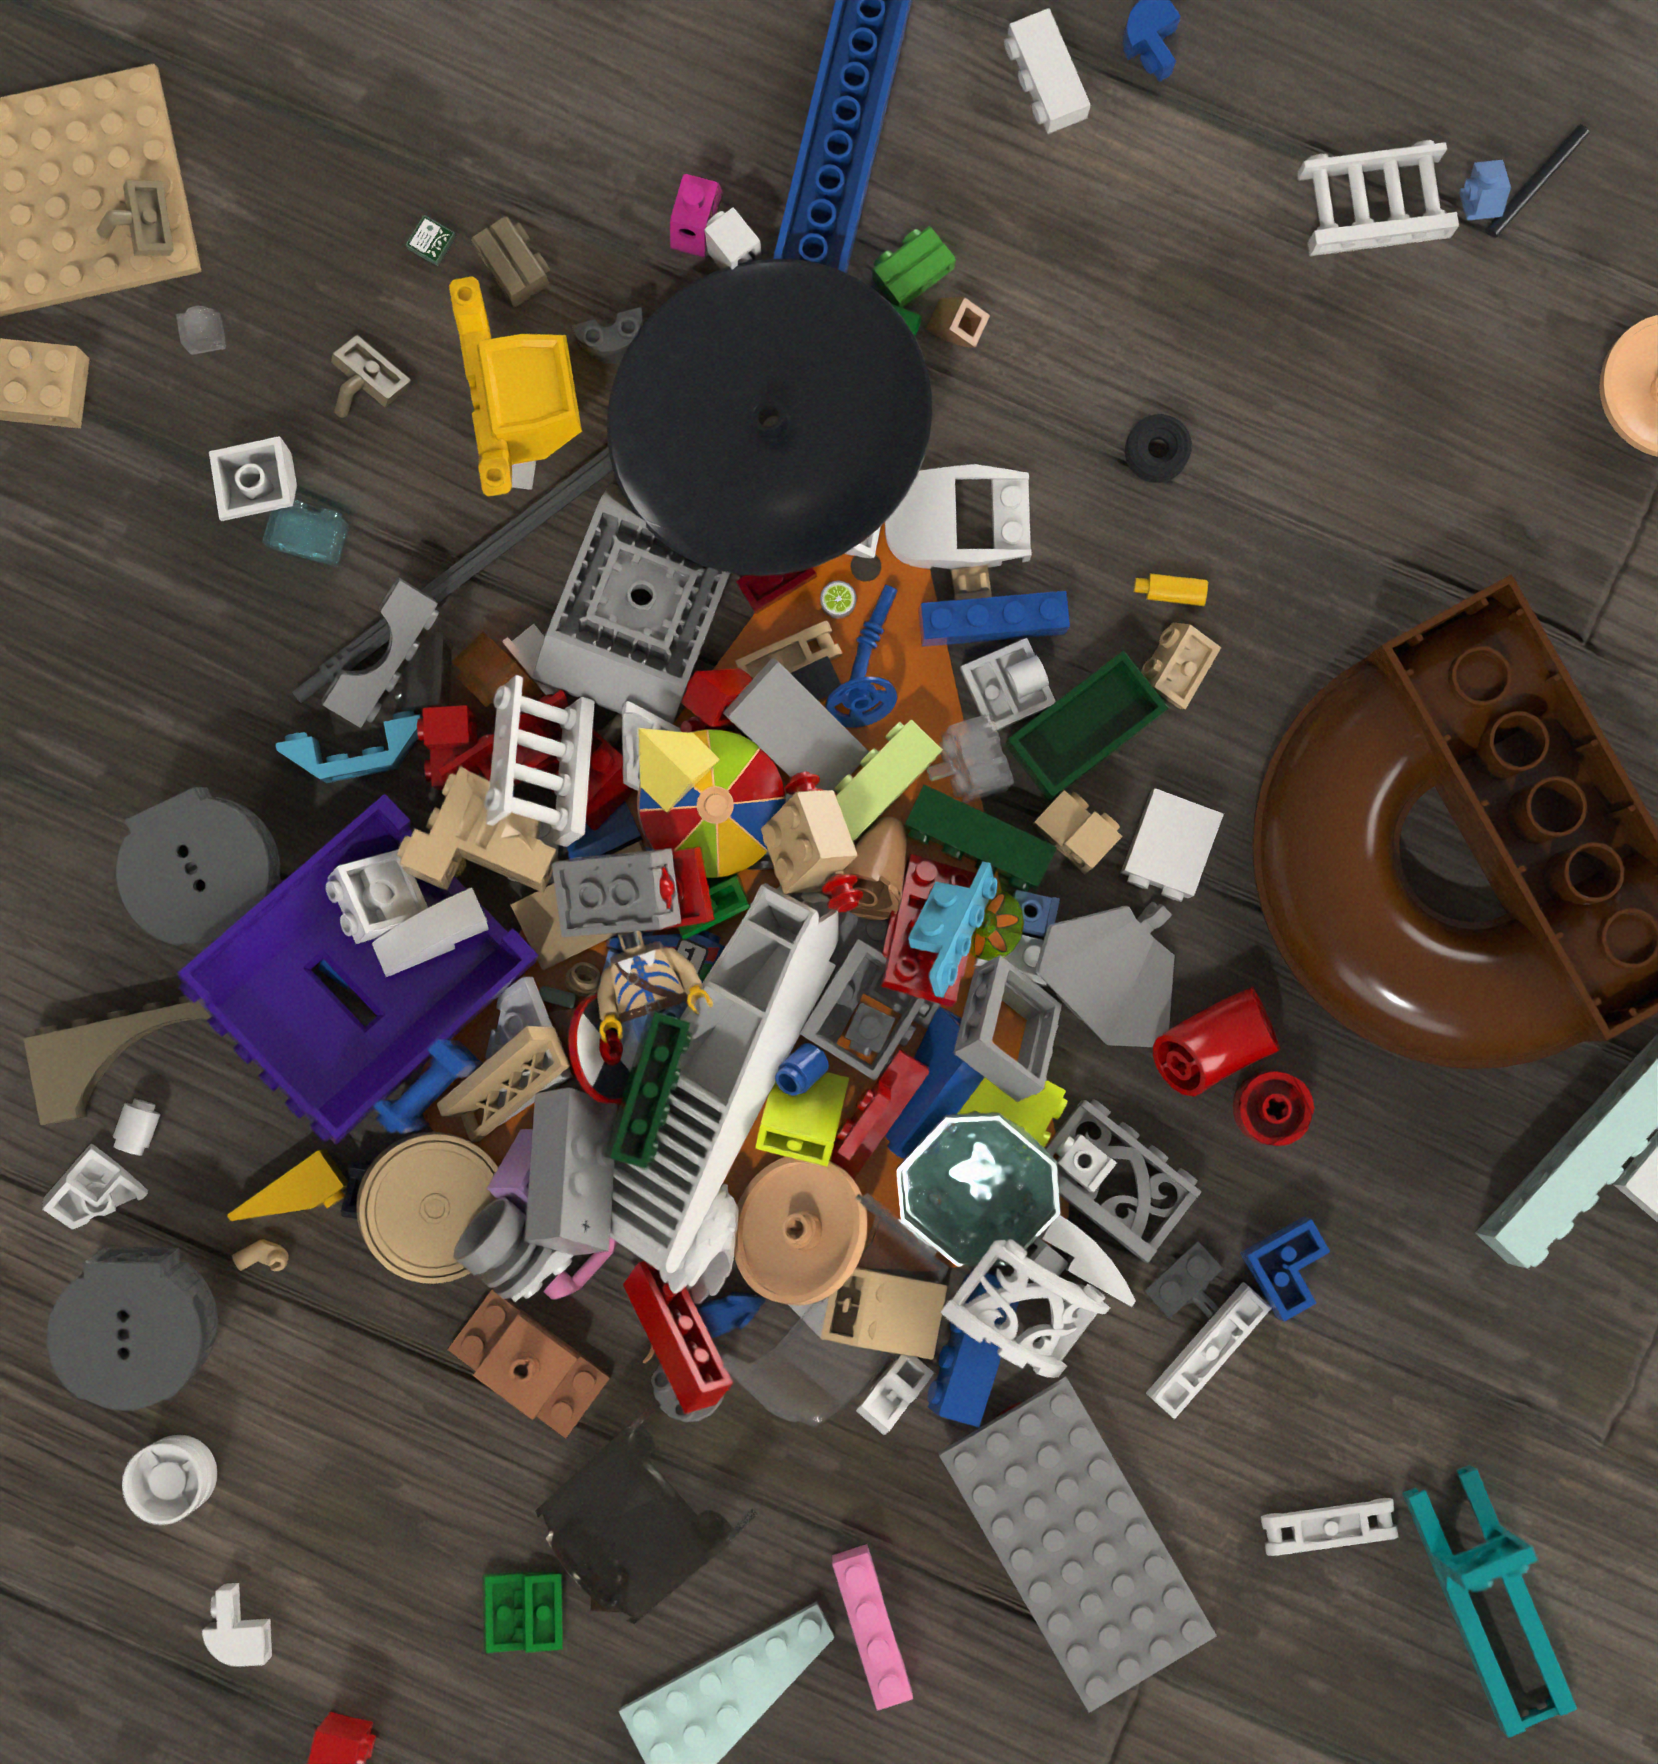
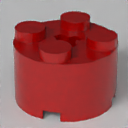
M1268 1071L1254 1074L1240 1085L1233 1096V1115L1237 1126L1245 1136L1260 1144L1284 1146L1294 1143L1306 1133L1314 1113L1313 1097L1307 1086L1301 1080L1284 1072ZM1269 1101L1278 1102L1280 1105L1275 1110L1276 1117L1266 1112V1109L1270 1107Z

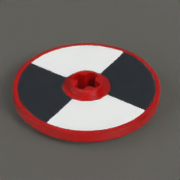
M596 993L584 998L572 1016L569 1029V1054L574 1073L588 1095L598 1102L615 1104L620 1103L639 1043L631 1020L621 1023L623 1029V1038L619 1040L616 1028L607 1029L605 1032L606 1042L602 1040L599 1029L603 1021L600 1019Z

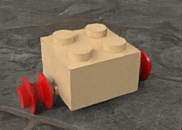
M807 771L797 773L790 778V782L785 786L786 793L794 795L761 828L763 841L772 859L776 877L779 879L784 894L820 892L822 890L824 894L832 895V898L827 903L828 908L837 909L838 912L850 911L858 906V901L863 897V892L853 889V886L858 881L857 877L844 874L842 871L858 855L833 790L824 791L823 789H816L815 786L820 782L818 775L810 774Z

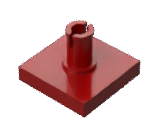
M701 847L672 851L681 923L663 929L715 920Z

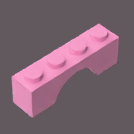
M868 1545L832 1555L833 1568L876 1709L881 1710L912 1700L911 1685L891 1627Z

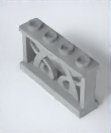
M1095 1099L1091 1103L1081 1100L1044 1149L1052 1157L1068 1136L1073 1139L1075 1138L1076 1129L1081 1123L1087 1121L1095 1123L1101 1131L1100 1137L1097 1140H1093L1089 1137L1087 1131L1085 1138L1109 1158L1130 1160L1136 1180L1137 1199L1131 1196L1118 1195L1107 1199L1099 1205L1094 1201L1098 1194L1099 1186L1094 1192H1089L1084 1187H1080L1072 1177L1057 1166L1059 1195L1140 1260L1148 1263L1178 1221L1201 1194V1191L1195 1187L1198 1181L1184 1169L1180 1168L1176 1172L1167 1165L1166 1162L1169 1158L1155 1146L1151 1145L1147 1149L1138 1142L1137 1139L1140 1135L1129 1125L1122 1122L1118 1126L1109 1119L1108 1116L1111 1112ZM1111 1134L1127 1147L1108 1146ZM1081 1154L1078 1157L1080 1167L1084 1165L1087 1168L1090 1165L1091 1160L1087 1154ZM1145 1161L1160 1173L1154 1174L1149 1178ZM1162 1182L1172 1184L1177 1191V1201L1172 1207L1166 1209H1159L1150 1205L1151 1198L1160 1200L1168 1196L1160 1194L1158 1190ZM1119 1203H1128L1136 1206L1135 1212L1126 1208L1128 1215L1123 1219L1116 1215L1115 1209ZM1149 1213L1166 1217L1150 1239L1145 1242L1141 1237L1145 1230Z

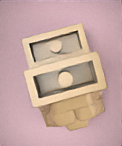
M462 767L459 768L457 775L450 774L445 783L442 794L446 795V799L441 809L435 808L427 824L430 834L428 835L415 829L411 837L407 835L404 837L397 856L401 858L399 864L407 874L446 891L462 858H465L544 893L553 873L552 863L558 862L559 859L556 849L538 840L542 821L511 812L493 826L486 824L487 809L484 806V802L490 788V782Z

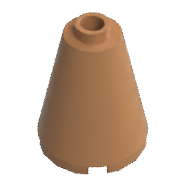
M883 817L876 819L855 846L858 856L842 870L844 874L857 877L858 881L853 886V889L863 892V897L858 901V906L850 910V913L869 920H885L889 918L892 910L896 914L900 908L908 831L897 818Z

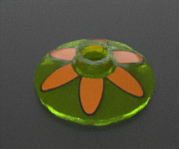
M997 890L994 898L988 900L984 909L983 922L979 928H975L971 937L969 953L975 958L990 961L999 955L1005 958L1014 951L1020 941L1024 927L1023 911L1018 900L1011 894Z

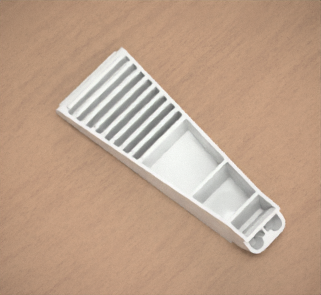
M766 883L760 886L744 919L702 983V990L706 991L712 998L713 1006L710 1008L705 998H699L695 1003L699 1014L694 1013L687 1006L680 1017V1020L691 1023L688 1032L692 1033V1037L686 1054L681 1053L677 1066V1068L681 1069L679 1081L675 1090L670 1089L666 1104L670 1105V1109L664 1126H659L655 1140L659 1141V1145L653 1162H648L646 1169L617 1160L614 1161L610 1237L659 1271L664 1269L672 1273L679 1267L776 1081L775 1077L779 1071V1065L789 1057L800 1036L799 1033L806 1024L836 967L829 960L839 938L837 909L828 908L827 903L830 899L817 892L784 894L781 886L776 889Z

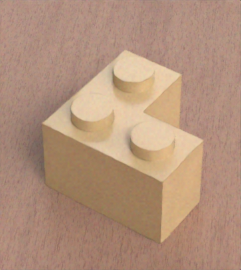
M1064 790L1031 826L1053 846L1057 847V850L1085 875L1120 840L1122 835L1117 832L1120 826L1106 813H1103L1101 816L1096 811L1090 814L1086 810L1089 805L1081 796L1075 792L1069 795Z

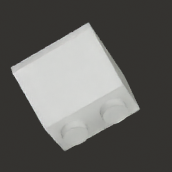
M280 436L209 451L218 514L221 521L293 506L297 488L291 451Z

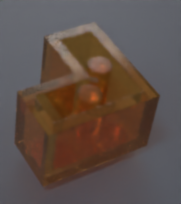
M484 632L452 661L461 671L457 678L485 707L490 703L494 705V698L498 688L516 675L523 677L521 696L536 701L546 696L515 661ZM497 709L492 713L495 717Z

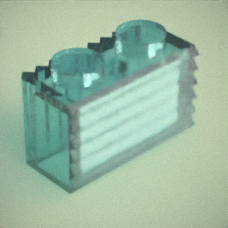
M295 499L293 506L271 511L262 538V542L268 548L338 567L350 527L345 520L341 519V513L328 508H321L320 513L307 510L308 505Z

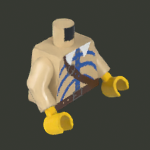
M640 931L621 932L618 934L623 953L611 957V966L603 971L597 993L600 1019L603 1021L599 1031L604 1042H606L605 1032L607 1029L616 1028L619 1040L623 1038L621 1023L650 1014V1012H656L687 1001L688 1006L693 1012L699 1014L695 1007V1003L699 998H705L710 1008L713 1006L712 998L706 991L702 990L703 985L693 964L674 948H664L660 941L645 945Z

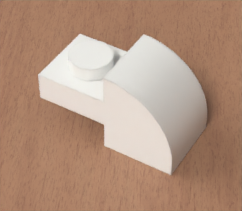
M900 1354L870 1388L871 1391L856 1411L885 1435L891 1430L908 1405L917 1398L934 1372L917 1357Z

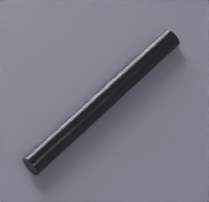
M1579 124L1505 206L1503 216L1496 217L1488 225L1486 232L1491 237L1497 238L1589 135V130L1584 125Z

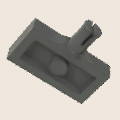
M1197 1241L1151 1283L1144 1292L1169 1319L1183 1306L1193 1302L1207 1318H1210L1213 1313L1204 1302L1213 1312H1216L1219 1306L1204 1291H1206L1209 1282L1224 1268Z

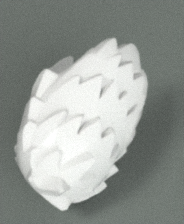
M727 1184L721 1185L679 1267L672 1273L664 1269L660 1271L661 1279L664 1283L668 1281L669 1287L674 1294L680 1292L686 1286L688 1291H692L693 1301L697 1304L702 1303L708 1295L715 1296L732 1270L739 1211L734 1198L728 1193Z

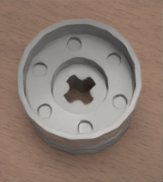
M506 1197L494 1200L477 1214L460 1236L453 1255L472 1274L478 1275L483 1273L482 1281L489 1288L494 1287L493 1290L503 1299L515 1296L529 1285L542 1270L553 1250L525 1242L526 1215Z

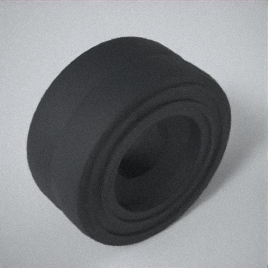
M1154 414L1141 419L1132 428L1125 443V458L1131 471L1140 479L1152 483L1167 482L1177 477L1185 468L1192 452V441L1187 428L1178 419L1165 414ZM1159 439L1164 441L1168 446V454L1162 458L1152 456L1148 450V444L1152 440Z

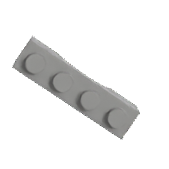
M397 577L378 607L387 620L390 630L389 645L385 654L377 663L366 669L357 671L340 669L321 700L322 705L360 728L365 721L371 723L381 708L382 704L377 701L384 690L390 692L396 685L401 673L397 672V669L403 659L410 661L417 651L420 642L416 641V638L423 628L429 630L439 614V611L435 610L438 605L436 600Z

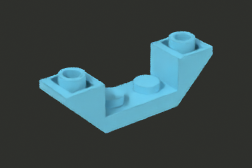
M414 711L393 714V720L384 722L388 751H384V747H372L362 750L363 756L349 758L348 754L329 756L326 758L327 763L322 761L319 741L312 736L307 737L305 732L285 736L286 741L275 744L278 752L325 783L398 769L418 740L417 719L423 717L415 715Z

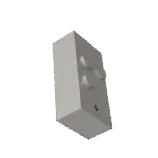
M572 1088L540 1092L535 1095L525 1242L571 1255L609 1251L615 1160L604 1157L617 1116L618 1105L598 1102L588 1094Z

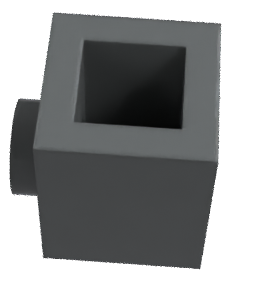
M860 1003L845 1035V1038L851 1040L849 1048L868 1057L871 1051L880 1053L895 1018Z

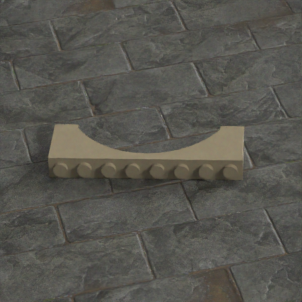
M186 996L179 997L180 1004L166 1007L165 1001L143 1005L144 1012L130 1015L129 1009L107 1013L108 1020L94 1023L93 1017L71 1021V1028L58 1031L57 1025L35 1029V1036L23 1038L40 1125H53L87 1117L86 1106L104 1073L125 1050L147 1034L178 1022L209 1019L211 1016L198 1001L192 1003Z

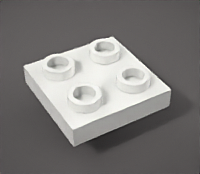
M1027 638L960 667L989 734L1040 713L1056 702L1049 688V681L1044 667L1038 656L1034 654Z

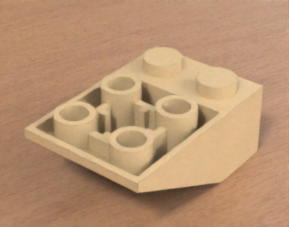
M856 1267L849 1279L829 1296L820 1339L933 1360L942 1318L940 1312L944 1308L948 1286Z

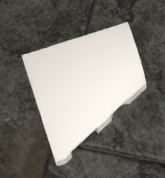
M90 1144L43 1198L42 1209L73 1230L87 1224L95 1216H105L116 1211L117 1206L135 1198L138 1201L144 1199L148 1194V1190L116 1161L93 1144Z

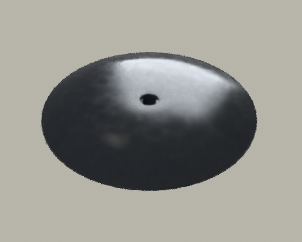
M797 259L755 260L740 263L733 270L729 266L694 281L662 304L645 322L625 352L614 378L607 412V441L614 475L623 496L635 515L648 521L646 522V528L663 544L679 555L711 569L737 575L769 576L803 571L837 558L862 543L883 525L906 497L925 458L930 438L932 391L929 373L921 349L904 319L885 298L859 279L820 263ZM769 417H779L775 425L771 427L763 426Z

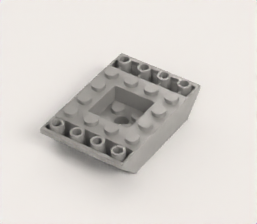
M609 483L597 505L549 625L532 680L554 689L562 690L578 698L585 697L594 700V704L622 714L623 704L626 701H630L673 724L730 573L697 564L663 544L646 528V522L648 521L635 515L623 496L620 487ZM636 589H645L651 594L652 600L649 604L640 606L632 601L631 593Z

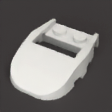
M978 464L919 471L906 497L895 512L885 521V537L889 549L896 558L910 566L931 569V567L950 569V572L952 569L988 565V568L1001 566L1002 561L1022 558V562L1029 561L1032 555L1030 548L1029 473ZM955 479H991L993 549H957Z

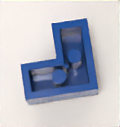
M1302 1217L1240 1252L1276 1318L1285 1322L1316 1304L1298 1270L1328 1254L1330 1250L1312 1219Z

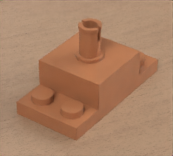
M493 1289L448 1348L449 1352L476 1371L473 1375L475 1378L530 1419L534 1420L535 1417H538L564 1438H567L611 1378L609 1374L510 1300L501 1298Z

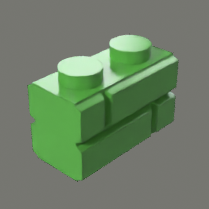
M930 226L922 232L919 229L913 230L903 239L902 244L904 246L894 253L890 250L884 252L873 263L875 267L872 269V279L893 305L903 308L955 268L956 259L954 255L942 243L940 237Z

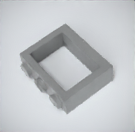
M858 939L799 1034L876 1081L893 1059L891 1055L897 1045L901 1044L905 1047L916 1030V1027L911 1025L917 1013L920 1012L925 1015L932 1001L913 996L871 1065L820 1034L818 1031L864 957L885 969L887 958L881 952Z
M999 955L974 969L954 1054L1016 1102L1031 1095H1036L1044 1089L1045 1082L1047 1081L1046 1076L1053 1054L1052 1048L1059 1026L1058 1021L1062 1004ZM1001 1001L1027 1020L1018 1061H1015L992 1043Z

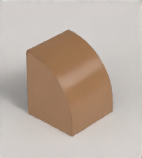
M965 297L940 298L926 330L950 343L963 347H976L990 315Z

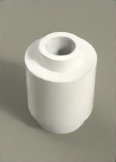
M134 1098L132 1104L124 1103L113 1138L116 1139L113 1147L127 1153L142 1156L144 1149L150 1146L160 1117V1113L154 1111L156 1105Z

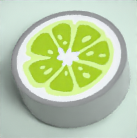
M833 581L827 584L821 592V607L832 618H845L855 609L856 593L850 584L844 581Z

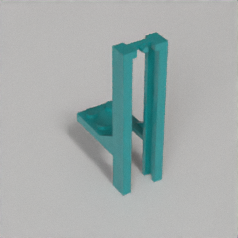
M1468 1465L1456 1470L1486 1541L1484 1544L1454 1556L1425 1490L1418 1492L1415 1487L1403 1492L1402 1495L1499 1728L1510 1738L1526 1731L1525 1728L1556 1715H1565L1577 1710V1707L1521 1575L1529 1570V1564L1538 1561L1533 1547L1500 1525L1478 1470ZM1498 1577L1502 1579L1551 1696L1545 1700L1547 1707L1540 1710L1536 1707L1528 1710L1529 1715L1520 1717L1467 1591L1471 1589L1472 1592L1487 1589L1493 1585L1492 1580Z

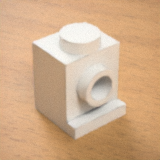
M1077 1135L1074 1139L1068 1136L1055 1152L1060 1156L1057 1160V1166L1089 1192H1094L1117 1164V1162L1109 1158L1082 1135ZM1081 1154H1087L1090 1157L1091 1162L1087 1168H1082L1078 1164V1157Z

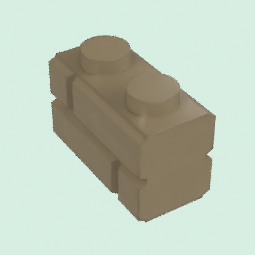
M504 216L493 223L490 228H486L472 237L471 241L476 252L513 307L520 305L529 299L530 296L548 287L549 282L545 273L549 272L550 269L539 252L533 255L526 244L530 242V238L520 223L513 226L509 218Z

